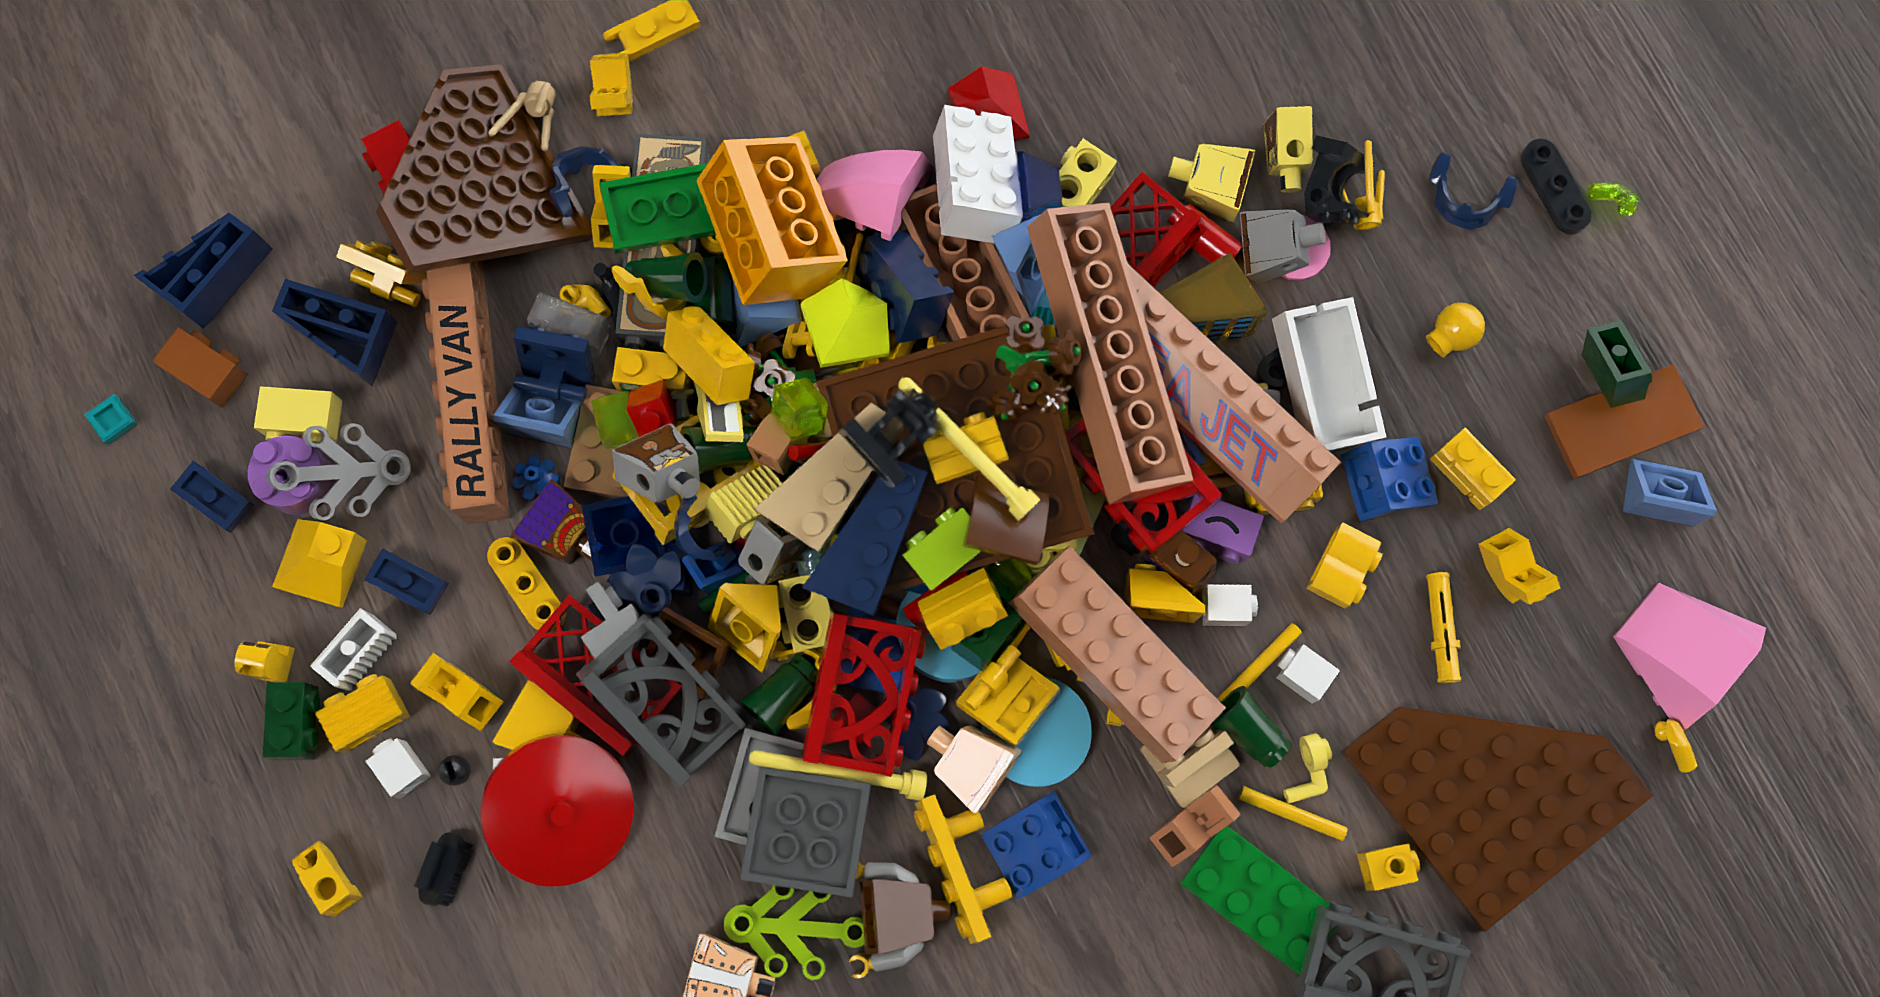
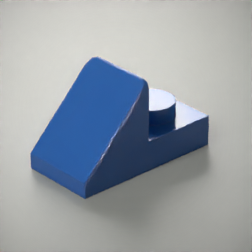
M724 541L722 543L716 544L703 550L710 549L713 552L720 545H723L728 541ZM735 552L737 557L729 564L723 557L709 561L687 555L682 559V562L699 588L708 595L746 571L738 562L741 552Z

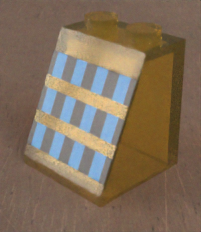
M1231 253L1159 292L1210 341L1249 337L1256 333L1268 314V310Z

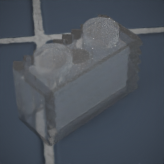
M542 292L537 295L527 317L530 327H539L547 332L560 335L574 334L588 340L590 352L594 358L600 356L611 332V327L605 316Z

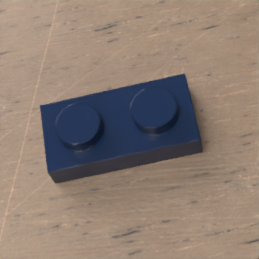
M192 461L170 488V490L230 533L254 505L195 461Z
M383 548L364 581L429 615L432 614L449 584Z

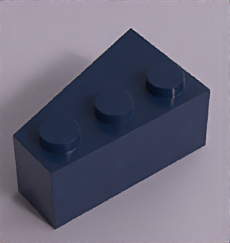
M227 213L192 236L193 242L176 253L171 250L162 256L164 261L148 272L142 269L134 275L152 291L203 329L273 249L253 229L230 213Z
M906 230L896 232L891 241L881 238V235L867 237L863 251L859 254V266L862 273L867 274L872 285V294L887 303L888 329L893 330L898 343L937 336L954 294L950 286L942 287L936 278H939V272L936 268H927L923 263L922 259H924L925 254Z
M285 279L272 310L285 324L373 387L398 323L386 309Z

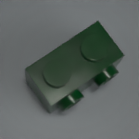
M1619 320L1588 328L1582 357L1610 408L1645 399L1649 383L1652 382V371L1623 321Z
M997 582L994 583V586L998 591L1008 616L997 621L993 626L984 628L966 637L958 644L951 645L952 651L982 672L991 662L995 663L1028 624L1008 603L1015 595Z
M267 682L262 758L277 761L315 759V750L318 745L316 712L320 708L318 686L306 682Z

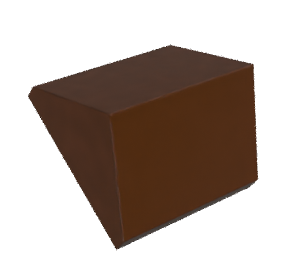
M665 607L659 619L672 632L667 637L668 640L675 647L682 643L696 658L691 665L699 674L706 669L716 680L734 651L731 645ZM652 639L646 650L647 656H654L658 652L657 644ZM668 651V657L664 664L683 668ZM696 682L697 694L705 698L707 693Z

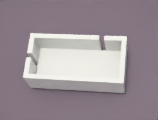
M944 105L933 134L938 204L941 207L939 211L941 235L994 243L992 235L1019 224L1023 217L1011 117L982 111L980 116L975 115V110Z
M1353 297L1323 303L1317 307L1313 305L1285 311L1272 318L1296 421L1329 451L1386 438L1379 406L1359 411L1358 407L1360 404L1377 399Z

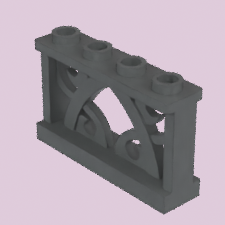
M643 614L638 618L639 620L589 665L586 664L576 675L584 686L681 787L691 778L690 775L739 729L741 730L746 726L739 717L744 711L730 696L724 700L715 691L720 684L706 669L699 674L691 665L696 658L682 643L675 647L668 640L667 637L672 632L657 616L651 621ZM644 638L654 640L658 647L657 654L647 656L645 648H643L640 654L643 665L635 666L632 659L634 644ZM668 651L683 668L664 664L668 657ZM623 654L628 668L601 679L599 675ZM668 679L681 682L683 692L681 719L668 714L654 715L643 722L638 719L647 703V687L643 680ZM636 682L639 697L633 702H628L624 699V694L628 690L634 691L630 683ZM696 682L710 697L697 701ZM714 708L718 710L721 714V723L715 731L703 733L694 729L695 721L703 725L712 722V720L704 718L706 709ZM662 723H669L678 727L676 733L669 728V733L665 737L658 736L657 729ZM690 736L702 741L697 748L679 763L678 758L684 751Z
M1330 901L1329 907L1321 904L1317 905V914L1301 973L1297 977L1294 992L1299 997H1372L1370 980L1367 974L1355 963L1372 952L1389 946L1402 961L1409 978L1391 982L1383 989L1379 997H1394L1396 991L1412 987L1413 992L1403 991L1407 997H1429L1428 988L1441 987L1439 997L1458 996L1467 958L1470 957L1471 953L1470 949L1460 944V937L1442 931L1438 932L1437 937L1424 933V927L1406 921L1402 922L1401 927L1388 923V917L1370 911L1366 912L1365 917L1352 913V907L1335 901ZM1337 925H1345L1351 930V936L1347 940H1341L1337 935L1338 944L1346 950L1341 955L1333 952L1327 942L1328 932ZM1362 929L1377 932V934L1364 938ZM1403 940L1420 944V946L1417 947L1413 954ZM1435 951L1442 952L1448 963L1446 971L1440 977L1425 979L1424 973L1433 972L1439 966V963L1428 964L1427 955ZM1322 953H1324L1334 962L1319 983L1315 982ZM1348 970L1354 972L1360 979V985L1355 990H1349L1346 987L1347 981L1353 979L1350 975L1346 974Z

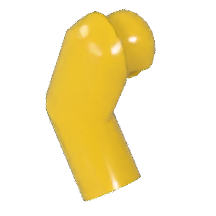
M573 284L565 285L560 290L559 297L563 303L570 307L589 309L597 321H603L611 314L608 305L592 286Z
M1668 719L1667 722H1657L1655 725V735L1660 741L1668 740L1679 771L1691 772L1695 770L1697 762L1680 723L1673 719Z

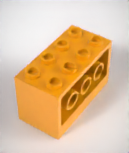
M779 137L722 141L696 181L742 304L750 305L807 299L826 288L848 260L845 248L841 244L834 227L833 217L827 209L821 187L816 181L809 163V156L804 150L800 138Z

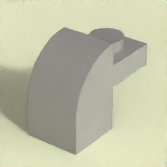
M599 582L587 588L586 591L606 621L581 636V639L594 658L598 657L640 617L632 604L619 611L618 607L623 605V602L612 586L605 589ZM639 640L634 644L632 652L638 645ZM623 654L607 667L605 671L624 660Z

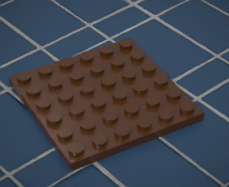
M1006 326L816 381L832 437L870 403L887 413L889 409L884 404L900 390L898 386L899 381L905 377L910 378L922 391L927 393L959 428L965 426L963 419L972 415L985 412L986 418L994 416L1009 459L1008 461L996 464V466L1015 485L1050 494L1042 549L1094 534L1059 412L1055 415L1049 412L1040 416L1038 412L1042 408L1036 402H1033L1032 404H1023L1028 408L1027 413H1022L1020 417L1016 416L1015 420H1003L994 415L993 409L986 406L988 401L992 402L996 390L1008 389L1012 372L1007 370L1006 362L996 357V351L999 346H1007L1006 339L1009 336V329ZM1043 365V372L1048 376L1046 367ZM904 425V430L894 443V447L910 433ZM917 440L912 442L895 460L929 472V476L883 595L925 583L903 556L909 550L905 544L923 530L926 535H929L939 527L935 520L951 507L956 512L964 508L970 515L968 510L976 476H984L979 470L941 484H936L924 446ZM874 473L853 505L854 512L879 476ZM981 551L952 575L1009 558Z

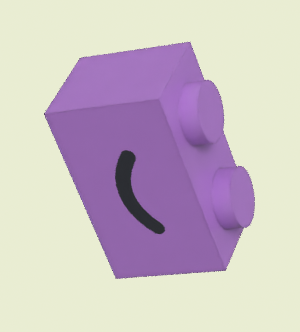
M1197 494L1191 497L1186 512L1201 501ZM1219 500L1182 531L1204 549L1219 553L1218 558L1238 564L1239 561L1245 562L1251 556L1264 516Z

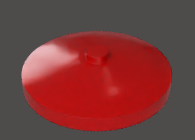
M551 734L537 737L514 748L492 771L484 787L480 804V822L483 836L497 861L508 872L519 879L535 885L549 887L566 886L581 882L605 868L623 847L630 832L634 813L631 785L618 761L598 744L583 737L568 734Z

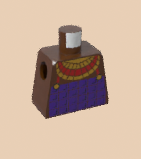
M550 479L511 534L520 544L568 565L574 561L578 554L594 563L602 555L606 547L604 543L592 536L598 526L597 521L552 479Z
M1180 531L1154 554L1146 550L1140 557L1145 563L1157 566L1156 571L1167 572L1195 597L1216 574L1217 560L1184 531Z

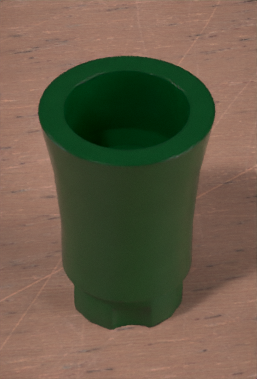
M697 252L662 258H642L641 260H632L625 266V270L634 277L643 279L651 298L678 299L698 303L705 295L707 269L702 256Z
M715 256L703 257L707 269V288L703 299L698 303L692 302V306L700 307L728 336L736 332L737 322L733 302L732 275L728 264L724 258Z
M742 425L743 442L706 441L702 427L683 426L680 433L696 451L699 474L729 466L747 464L748 461H752L753 458L746 444L758 427Z
M795 653L787 663L784 662L757 689L739 702L759 724L774 736H778L787 719L812 692V686L817 681L818 671L805 658Z
M1245 686L1234 689L1220 701L1225 709L1211 725L1218 730L1226 731L1231 740L1239 745L1253 760H1258L1264 767L1271 768L1278 764L1289 752L1291 743L1260 708Z

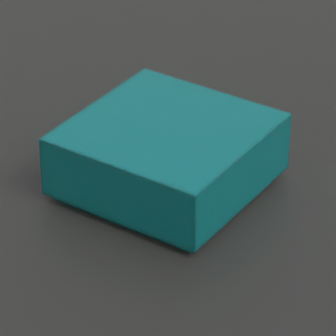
M115 394L84 414L98 436L107 445H110L138 425V422L120 397Z

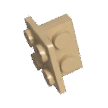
M1211 724L1177 761L1161 763L1145 745L1140 747V751L1178 805L1183 808L1240 765L1228 748L1234 744L1226 731L1216 730Z

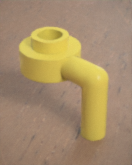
M1317 733L1300 737L1301 755L1307 769L1310 771L1312 782L1284 789L1283 795L1288 804L1324 794L1328 789L1324 769L1328 767V760L1332 759V753L1328 741L1325 738L1321 739Z

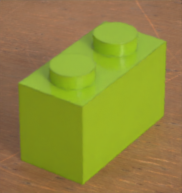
M953 507L949 508L935 520L939 527L929 535H926L922 530L905 544L909 550L903 556L931 591L981 552L980 550L963 546L970 516L964 508L957 512Z

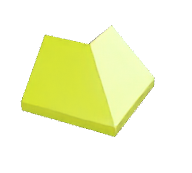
M841 278L801 302L800 306L820 368L889 356L887 303L870 291Z

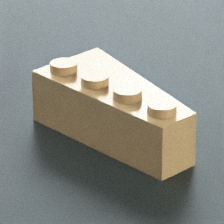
M870 403L855 419L867 431L886 412ZM893 418L880 431L894 445L904 427L900 421ZM837 433L761 502L755 510L821 554L875 472L847 441Z

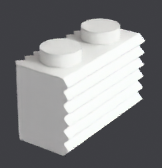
M360 608L310 666L333 686L346 691H352V685H356L357 680L362 679V674L367 673V668H372V662H377V657L382 656V651H387V645H392V640L397 639L396 633L374 615Z

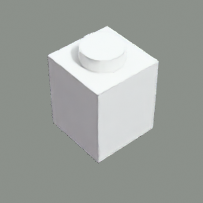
M1207 585L1202 590V603L1205 605L1203 626H1247L1252 622V617L1257 616L1258 601L1256 595H1251V585Z
M1303 644L1295 651L1289 648L1277 665L1282 670L1276 678L1310 703H1314L1321 699L1340 670Z
M390 738L377 745L372 751L374 755L366 760V763L390 797L402 799L431 777L408 742L398 738L394 741Z

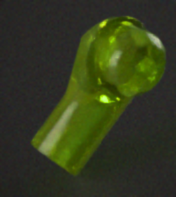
M1589 184L1588 197L1590 200H1614L1619 203L1617 211L1621 215H1634L1637 212V204L1640 203L1638 194L1622 184Z

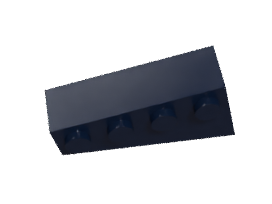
M894 460L907 476L892 488H889L878 477L802 588L872 615L877 613L929 472Z

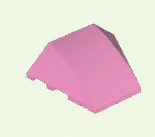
M881 150L855 154L834 161L823 169L816 181L821 187L823 199L833 220L843 218L855 222L857 229L864 231L866 226L881 231V238L891 241L901 225V211L915 188H924L933 173V165L924 153L920 151Z
M1657 583L1613 637L1637 675L1643 677L1652 691V698L1657 706L1661 705L1668 718L1679 722L1683 731H1685L1717 705L1760 652L1766 628L1666 585Z

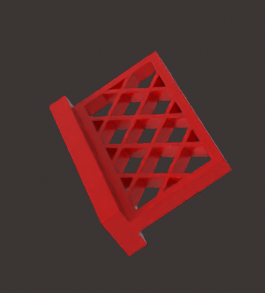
M1144 172L1140 173L1111 206L1114 218L1117 215L1130 214V230L1118 231L1120 238L1130 237L1131 254H1125L1127 261H1131V267L1153 288L1207 230L1202 217L1192 209L1189 210ZM1146 185L1153 191L1154 204L1135 206L1136 193ZM1159 196L1166 202L1159 203ZM1175 209L1182 215L1174 225L1160 227V210ZM1154 211L1155 227L1136 229L1135 213ZM1155 234V246L1150 252L1136 253V236Z
M569 594L521 651H517L509 663L622 756H628L637 746V741L616 718L606 711L607 709L604 706H600L594 701V695L589 690L588 695H586L578 688L584 687L582 682L572 683L566 678L565 662L585 660L586 664L589 665L591 660L595 658L591 655L585 643V656L565 658L563 637L584 635L592 630L588 629V620L596 626L603 623L602 620ZM572 606L582 614L583 630L563 632L561 617ZM556 624L557 632L549 633ZM557 637L559 658L544 660L534 652V649L543 639ZM635 648L632 656L638 660V665H643L640 659L641 652ZM559 663L560 672H558L550 664ZM618 664L612 667L613 673L618 672ZM662 679L671 688L661 700L647 701L643 710V721L654 715L661 714L682 689V686L675 680ZM657 705L648 715L647 706Z

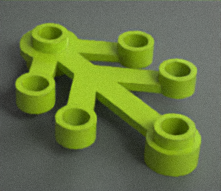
M772 885V889L754 905L735 906L728 911L724 919V930L727 936L737 943L748 942L764 961L765 970L772 977H780L785 974L788 969V961L785 956L776 954L761 933L777 934L803 966V974L810 980L821 978L825 973L826 966L820 957L812 954L798 936L842 939L844 944L852 948L864 945L863 919L860 917L848 918L843 924L800 920L818 903L829 900L832 894H827L825 898L819 899L814 895L813 891H809L778 919L762 918L779 900L789 899L795 891V888H790V892L786 896H781L777 893V886ZM741 916L749 920V928L746 931H739L736 928V920ZM852 925H858L862 929V936L857 940H853L848 936V929ZM773 958H779L783 961L784 966L779 973H775L770 969L769 964ZM810 961L820 963L821 972L818 975L813 976L808 973L807 965Z

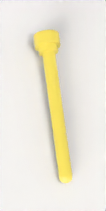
M908 377L902 378L899 381V389H902L906 394L913 388L919 394L922 392ZM938 407L936 412L939 418L934 425L1008 499L1006 503L1011 507L1008 511L1019 521L1040 501L1039 497L1031 489L1026 491L1022 486L1018 488Z
M759 750L752 751L749 755L750 763L756 766L897 789L900 794L905 795L906 799L920 801L923 799L926 790L927 772L911 769L909 772H903L902 775L892 774V777L827 764L804 762L799 757Z

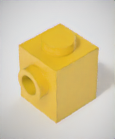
M1400 844L1357 854L1366 891H1376L1418 881L1417 872H1420V864L1416 852L1410 850L1409 844Z

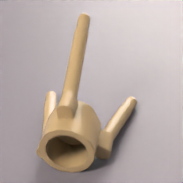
M535 81L531 83L527 93H519L513 105L489 130V136H495L522 106H525L526 111L530 115L543 117L541 149L546 151L550 137L551 119L554 114L552 105L556 95L551 84Z

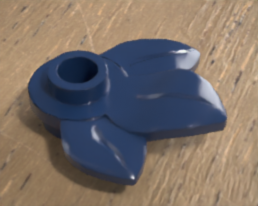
M638 543L633 544L627 555V571H620L610 575L612 588L621 599L636 602L642 611L648 614H659L665 607L668 608L672 600L671 590L681 580L682 567L680 558L675 551H670L658 558L650 548ZM650 589H655L659 592L660 599L658 601L649 598L648 591Z
M924 688L917 691L914 696H908L907 707L911 710L910 723L907 732L901 731L898 746H903V754L912 760H920L925 742H928L938 726L952 734L949 721L939 712L945 705L947 696L938 690ZM892 713L886 718V721L889 725L891 722Z

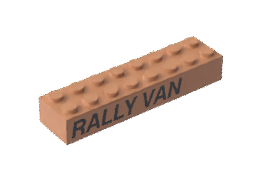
M483 260L428 270L427 278L422 279V288L425 298L430 301L431 312H426L425 318L428 332L430 334L433 333L434 346L429 347V357L432 367L436 368L437 380L433 381L432 389L435 401L440 402L441 415L436 416V427L439 437H443L444 450L439 453L441 469L443 472H447L448 486H443L444 503L447 508L450 507V510L467 524L508 519L511 517L502 433L500 428L493 422V415L499 408Z

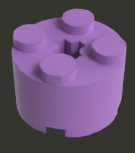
M278 436L257 444L253 450L247 472L248 482L254 495L285 514L303 515L310 513V504L314 500L322 499L332 488L334 479L299 482L292 490L278 491L268 484L266 478L267 470L272 464L279 461H288L297 467L331 465L330 462L318 449L307 446L303 439L295 436ZM279 469L275 474V478L279 483H283L287 479V473L283 469Z

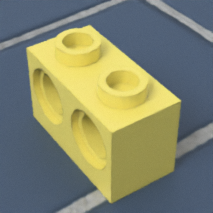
M1083 138L1076 148L1070 146L1060 162L1063 166L1057 174L1051 172L1041 187V190L1044 191L1042 205L1046 208H1061L1092 204L1114 175L1117 160ZM1082 163L1090 164L1094 168V170L1091 172H1084L1079 169L1078 165ZM1064 189L1070 190L1074 193L1075 197L1065 199L1058 192Z
M814 569L793 573L778 580L779 608L784 607L787 619L786 622L781 623L785 644L792 643L794 652L824 646L831 612L828 598L811 591L807 600L799 602L795 601L789 593L794 585L805 584ZM806 619L815 621L819 627L818 631L810 637L801 635L797 630L799 623Z

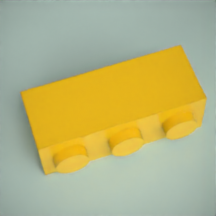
M688 306L682 310L669 311L663 349L717 406L749 399L755 362L700 307Z

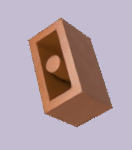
M178 327L152 362L223 408L248 375L238 367L241 360L224 348L219 353L211 349L210 345L213 342L195 329L191 334H188Z

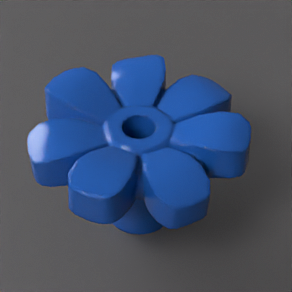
M533 455L528 458V465L522 462L516 465L515 471L520 477L514 478L512 482L516 490L524 489L523 497L526 500L533 501L536 498V493L540 495L550 479L559 485L560 478L557 474L551 473L555 469V464L551 460L547 459L541 464L540 457Z

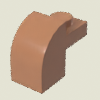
M776 409L763 419L746 445L753 460L784 475L793 461L803 465L809 460H791L788 456V449L793 445L808 444L807 440L813 432L814 426L781 409Z
M1216 785L1170 818L1149 839L1173 868L1196 852L1209 838L1234 822L1241 814L1219 786Z

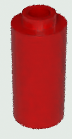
M1189 203L1186 207L1202 217L1207 227V230L1190 248L1224 273L1242 252L1243 244ZM1174 210L1167 222L1174 225L1182 215L1177 210Z

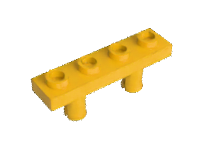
M935 794L921 799L915 803L917 810L914 811V818L921 832L926 831L931 845L927 847L928 854L934 867L940 866L945 881L941 882L944 895L949 903L954 902L959 914L955 918L958 931L963 939L968 938L970 944L990 938L991 935L982 915L983 910L1012 898L1010 887L1006 879L1001 878L974 889L970 885L954 844L955 839L984 828L980 812L975 814L973 811L968 810L946 819L942 814Z

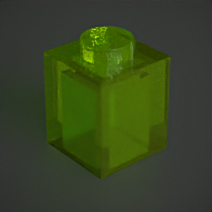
M808 378L775 384L771 413L791 440L824 432L828 402Z
M627 391L591 400L600 440L606 449L612 448L613 450L639 438L626 410L629 398Z

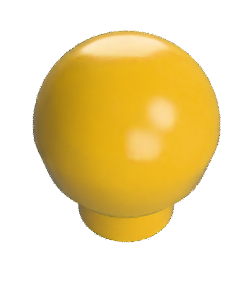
M1468 303L1451 304L1445 307L1438 315L1435 329L1426 336V340L1431 348L1443 358L1453 350H1468L1476 346L1484 335L1485 321L1483 315L1476 307Z

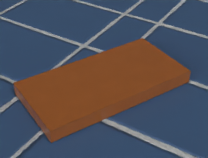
M1674 364L1652 372V382L1649 383L1646 397L1643 400L1610 408L1603 393L1600 392L1544 415L1573 479L1580 478L1705 427Z

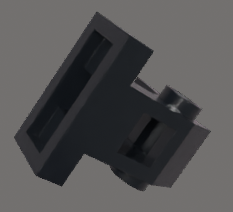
M1316 135L1311 149L1318 153V157L1304 192L1306 216L1317 223H1322L1324 227H1336L1340 225L1341 221L1349 220L1351 225L1358 224V219L1366 218L1369 214L1359 210L1355 204L1344 202L1342 195L1348 179L1357 173L1365 174V155L1347 142Z
M914 388L907 394L901 389L884 404L889 411L867 431L855 418L847 422L838 431L889 488L895 487L907 476L894 460L912 442L917 440L920 444H923L938 430L934 425L939 418L936 412L938 406L927 393L922 391L919 394ZM896 416L910 433L894 447L880 430Z

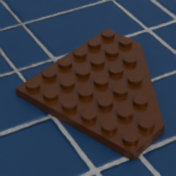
M502 64L444 69L441 72L376 210V214L408 274L590 241L593 237L592 226L571 187L570 192L567 194L573 215L564 217L554 204L550 190L557 185L552 169L555 159L549 148L546 151L541 149L542 135L531 115L526 111L525 106H522L495 136H489V130L513 105L519 95Z
M1398 707L1341 751L1481 931L1490 929L1653 797V794L1605 736Z

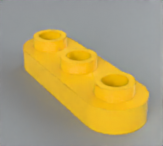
M499 538L488 549V562L530 625L539 630L548 620V618L540 619V610L544 607H549L551 609V616L561 604V601L524 547L513 538ZM505 549H510V558L505 561L500 560V553ZM524 578H530V587L526 590H521L519 587L520 581ZM566 613L561 617L562 625L565 621ZM555 624V626L550 630L549 633H552V632H554V631L557 630L556 624Z

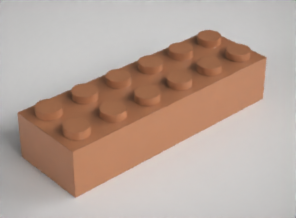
M937 184L912 193L901 211L899 230H906L925 254L922 261L927 268H936L939 272V278L936 279L941 286H950L954 291L943 320L952 340H959L1003 327L1010 316H1017L1020 319L1030 318L993 243L941 235L939 216L941 207L938 204Z
M1071 546L1058 552L1008 602L1161 763L1177 761L1225 709L1219 700Z

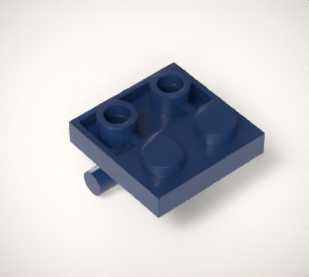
M517 326L513 339L523 375H515L513 387L537 392V396L555 400H560L563 397L584 402L587 396V388L585 386H593L596 377L588 340L574 334L560 335L550 333L539 327L525 328Z

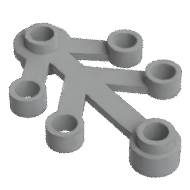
M351 423L344 425L340 430V438L347 445H357L374 462L359 463L329 437L324 427L310 426L303 433L305 444L312 448H319L337 465L297 467L291 462L279 461L268 468L266 478L268 484L278 491L292 490L299 482L338 479L322 499L314 500L309 507L310 515L314 519L325 521L334 515L335 507L361 477L375 476L361 495L350 497L346 503V510L351 516L364 517L369 514L371 504L387 485H399L407 480L411 472V463L407 455L399 450L384 451L365 434L364 428L359 424ZM351 427L355 428L358 432V437L355 441L349 440L347 436V431ZM313 430H318L321 433V440L317 444L313 443L310 439V434ZM389 461L395 462L397 466L394 474L387 472L386 465ZM279 469H283L287 473V479L283 483H279L275 478V474ZM356 500H361L364 503V509L360 513L355 512L353 508ZM323 502L327 505L328 511L326 515L321 517L317 514L316 508L318 504Z

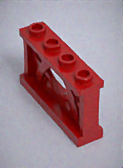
M1081 419L1065 432L1074 465L1076 464L1085 474L1081 480L1094 496L1100 492L1108 502L1101 477L1093 469V467H1098L1095 456L1089 457L1080 449V440L1087 433L1084 419ZM1186 451L1185 454L1193 481L1140 499L1127 501L1137 503L1133 514L1129 512L1122 502L1104 506L1116 523H1120L1123 520L1132 532L1128 534V537L1141 552L1147 549L1151 554H1154L1202 513L1216 504L1222 497V493ZM1197 494L1201 501L1177 520L1176 510L1172 502ZM1157 504H1165L1169 514L1166 527L1160 531H1151L1145 528L1141 520L1142 515L1146 512H1151L1155 516L1156 522L1159 517Z
M831 610L801 754L804 762L827 764L892 777L894 768H900L903 757V746H898L901 731L907 732L911 717V710L906 709L908 696L915 695L918 684V674L913 673L916 658L922 659L926 644V637L921 636L922 630L920 628ZM846 625L876 630L877 632L866 646L859 640L846 634L845 630ZM887 636L898 637L904 645L901 658L898 660H891L889 658V651L893 646L884 648L878 657L873 651L880 640ZM856 656L861 658L855 670L850 673L842 671L841 661L843 659H851L854 665ZM868 664L880 680L886 694V699L871 713L855 721V714L850 703L843 696L833 692L834 684H846L854 681L864 672ZM901 670L897 688L890 672ZM835 707L844 708L847 714L848 725L842 726L843 717L837 721L831 719L830 713ZM892 713L890 727L888 730L884 725L880 723L883 722ZM863 734L864 742L872 748L871 739L874 736H881L884 739V749L874 758L864 757L857 749L856 737ZM848 740L852 756L821 751L822 743Z

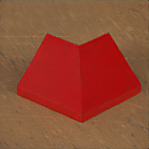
M981 66L947 88L951 106L975 110V115L980 116L981 111L1009 116L1012 121L1014 142L1030 138L1013 73Z

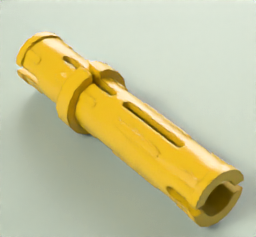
M1447 572L1431 573L1426 576L1434 642L1430 644L1431 651H1435L1438 683L1462 681L1457 649H1460L1461 646L1460 640H1456L1449 581L1450 573Z

